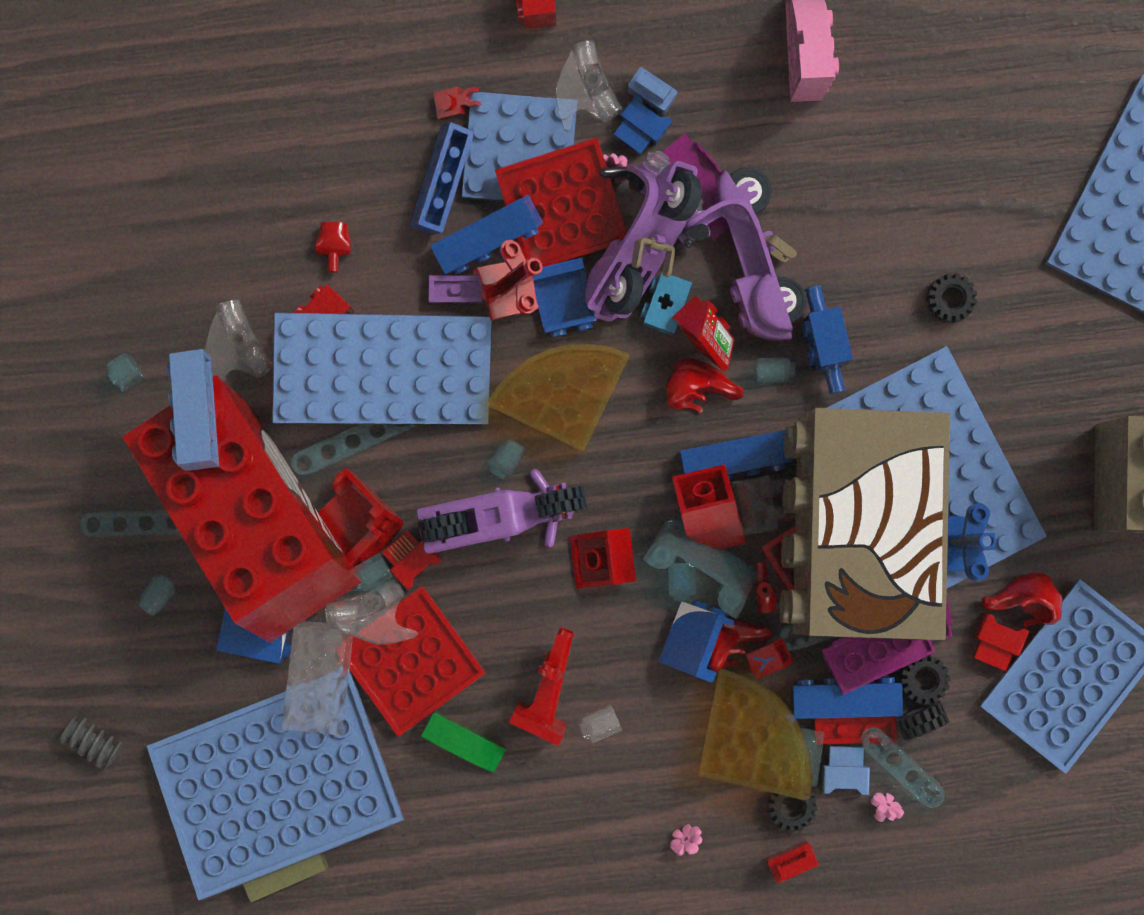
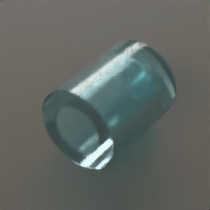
M789 357L756 358L757 385L789 384L790 379L795 378V363H790Z

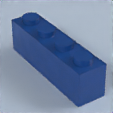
M451 122L440 127L409 224L410 227L431 235L443 233L475 133L474 131Z
M528 194L430 245L444 273L447 274L453 271L456 275L468 269L467 263L476 259L480 263L492 256L490 251L498 247L500 248L504 241L513 240L521 235L525 240L538 233L537 227L543 224V221Z
M785 430L682 450L679 452L683 474L725 464L729 480H732L735 473L744 472L746 477L761 474L760 468L770 467L771 471L786 469V463L792 462V459L785 458L784 455Z
M882 677L878 679V682H871L842 695L834 678L824 679V684H814V679H797V684H791L792 717L794 719L903 716L902 683L895 682V677Z

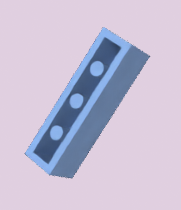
M203 349L169 354L170 363L167 364L166 371L172 385V391H169L168 399L174 414V418L170 420L171 432L175 436L176 446L172 448L173 460L185 471L219 467L211 356Z

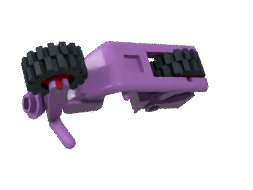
M533 469L530 472V477L539 489V493L531 494L530 492L515 490L500 491L499 488H496L492 493L417 509L418 519L421 520L418 523L426 554L502 538L508 542L511 536L518 535L534 527L536 524L547 522L544 545L550 548L555 542L558 522L573 518L574 511L588 508L584 488L579 486L566 489V483L549 486L540 471Z

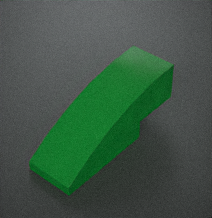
M437 711L433 713L421 737L492 773H494L506 751V748L461 723L458 724Z

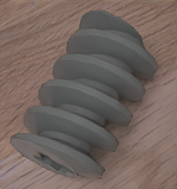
M75 716L62 733L60 743L63 745L70 741V750H75L79 747V756L88 753V762L97 759L96 767L101 768L106 764L105 769H107L119 753L123 742L120 741L113 746V735L104 740V729L95 734L96 724L93 723L86 728L87 718L84 717L77 722V716Z

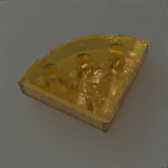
M570 344L548 349L527 359L506 376L496 387L486 406L584 453L631 354L612 347L592 344Z
M721 668L718 674L698 776L801 800L810 799L812 787L811 757L804 733L793 713L782 699L764 684L748 675Z

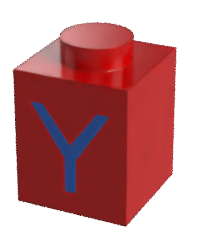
M782 637L757 647L746 654L747 665L750 671L755 674L756 679L784 669L794 662Z

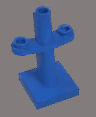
M981 503L970 505L965 517L948 516L947 571H965L966 576L972 581H982L988 576L989 568L983 551L995 550L996 545L995 533H984L990 517V510L986 505ZM989 536L991 538L990 546L987 547L983 544V537Z

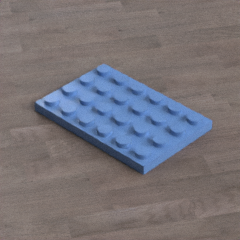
M1077 579L1062 598L1061 620L1054 625H1041L1022 649L1020 655L1015 658L979 704L982 709L1065 774L1144 675V629L1081 579Z

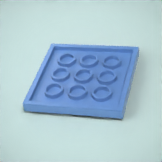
M484 92L473 93L471 101H480L481 106L470 107L468 129L475 133L465 161L462 198L505 202L495 169L574 145L577 100Z

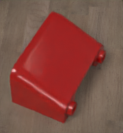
M345 468L333 479L332 489L336 494L318 513L358 575L401 530L403 520L354 472Z

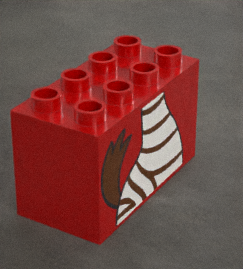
M215 375L213 377L219 467L185 471L174 462L172 448L176 446V442L170 427V420L174 418L173 408L170 405L122 436L234 623L271 643L362 582L254 409L218 375Z

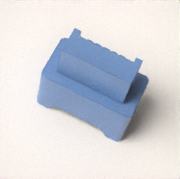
M642 67L638 69L628 84V93L635 96L638 94L642 97L644 103L662 116L667 113L676 100L677 90Z
M828 746V764L821 765L822 793L830 794L835 788L857 789L862 795H869L870 767L863 765V747Z

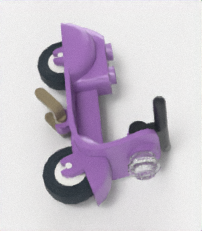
M655 151V153L648 152L646 156L647 161L642 162L640 167L627 164L626 167H604L600 170L602 178L625 177L629 181L630 190L640 192L646 196L635 221L624 239H615L610 243L603 257L596 262L588 276L585 299L588 308L593 310L597 319L613 321L617 317H629L638 306L642 295L663 261L662 274L665 277H670L675 256L673 245L682 232L687 220L697 210L701 199L702 188L699 178L696 177L698 170L695 166L681 161L670 164L667 155L660 151Z
M740 168L730 175L726 170H723L717 178L714 188L716 204L707 210H703V199L700 200L697 210L687 220L682 232L673 245L675 256L682 254L683 246L691 248L693 243H700L710 236L707 224L717 218H725L745 276L732 281L733 287H730L731 297L734 303L738 302L741 313H738L741 327L743 329L746 328L749 333L764 340H791V323L798 320L803 314L806 306V295L802 286L794 279L776 277L770 255H772L781 263H785L788 261V258L792 259L797 255L796 250L778 236L773 235L772 231L763 233L756 214L763 211L770 202L772 195L771 183L764 173L755 168Z

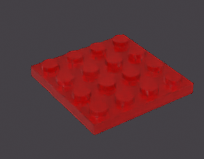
M598 137L495 169L505 205L507 206L529 194L543 221V224L537 227L538 233L525 240L522 235L516 238L526 260L537 258L541 261L542 266L545 267L608 248L613 240H623L626 236V227L611 179L600 176V170L607 166Z
M424 586L417 589L335 649L398 737L486 673Z

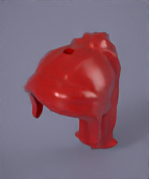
M683 358L676 362L673 368L674 374L669 378L665 387L667 405L670 409L674 410L687 408L702 413V407L693 404L692 401L699 399L705 402L706 397L703 394L706 392L717 393L731 401L744 398V389L741 386L732 383L727 376L712 365L692 358Z
M1032 572L1018 576L999 594L981 598L983 602L981 606L987 610H1005L1019 606L1026 613L1031 614L1034 619L1026 620L1023 624L1024 627L1036 623L1054 625L1061 620L1062 596L1049 575L1044 573Z
M726 617L735 622L733 626L725 623L722 625L706 669L717 672L728 666L739 667L738 661L726 660L730 654L745 653L742 647L735 648V646L746 642L761 644L768 642L773 637L771 628L768 626H757L741 619Z

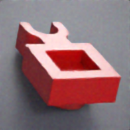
M454 87L434 93L437 118L439 120L454 118L466 114L465 106H481L480 101H471V95L478 93L479 88H468L462 93V88Z

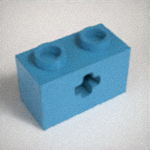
M662 273L660 279L654 277L649 291L654 293L651 304L645 302L640 316L645 319L643 325L673 336L677 323L672 317L685 305L692 282L672 275L665 277ZM663 297L669 298V303L672 304V307L667 306L666 310L662 309L658 299L663 300Z

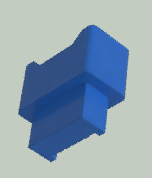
M636 94L621 113L620 120L623 122L615 131L613 137L641 156L650 142L655 146L673 121L669 117L657 116L643 105L642 97Z

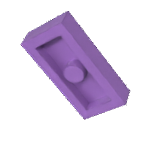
M429 275V303L483 304L479 292L482 290L479 276Z

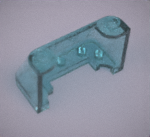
M679 520L665 522L641 560L652 567L665 569L670 567L677 556L721 583L716 590L719 594L718 605L721 608L720 610L736 619L744 607L754 583L755 572L753 568L725 549L718 550L689 539L686 536L683 522Z

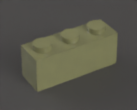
M321 853L244 883L243 886L250 902H254L326 870L329 865L324 854Z

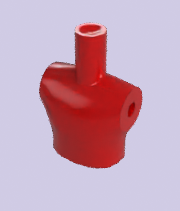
M320 223V232L316 239V253L328 256L327 272L338 273L339 256L351 254V239L347 223Z
M765 561L756 562L757 580L754 583L757 612L777 611V593L774 586L768 581L767 563Z

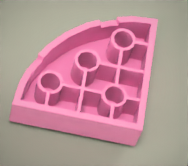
M785 0L790 102L822 101L826 92H829V87L832 86V81L835 80L836 74L839 73L838 57L833 58L834 38L831 37L830 29L833 25L832 10H827L825 0Z

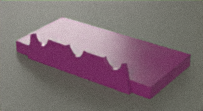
M684 133L653 160L659 162L664 168L677 161L695 166L698 170L696 177L699 178L702 188L697 210H707L716 204L714 188L722 170L712 157L703 150L699 142H692ZM723 217L707 224L710 230L709 237L713 241L729 229V225Z
M843 637L832 642V646L821 651L842 695L936 652L931 641L927 639Z

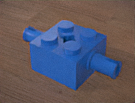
M822 286L807 288L805 292L810 313L803 319L804 322L800 325L803 340L808 339L810 347L806 351L808 363L810 366L814 365L815 371L821 370L825 372L829 394L845 391L846 388L844 387L840 367L852 361L853 356L841 306L826 309Z

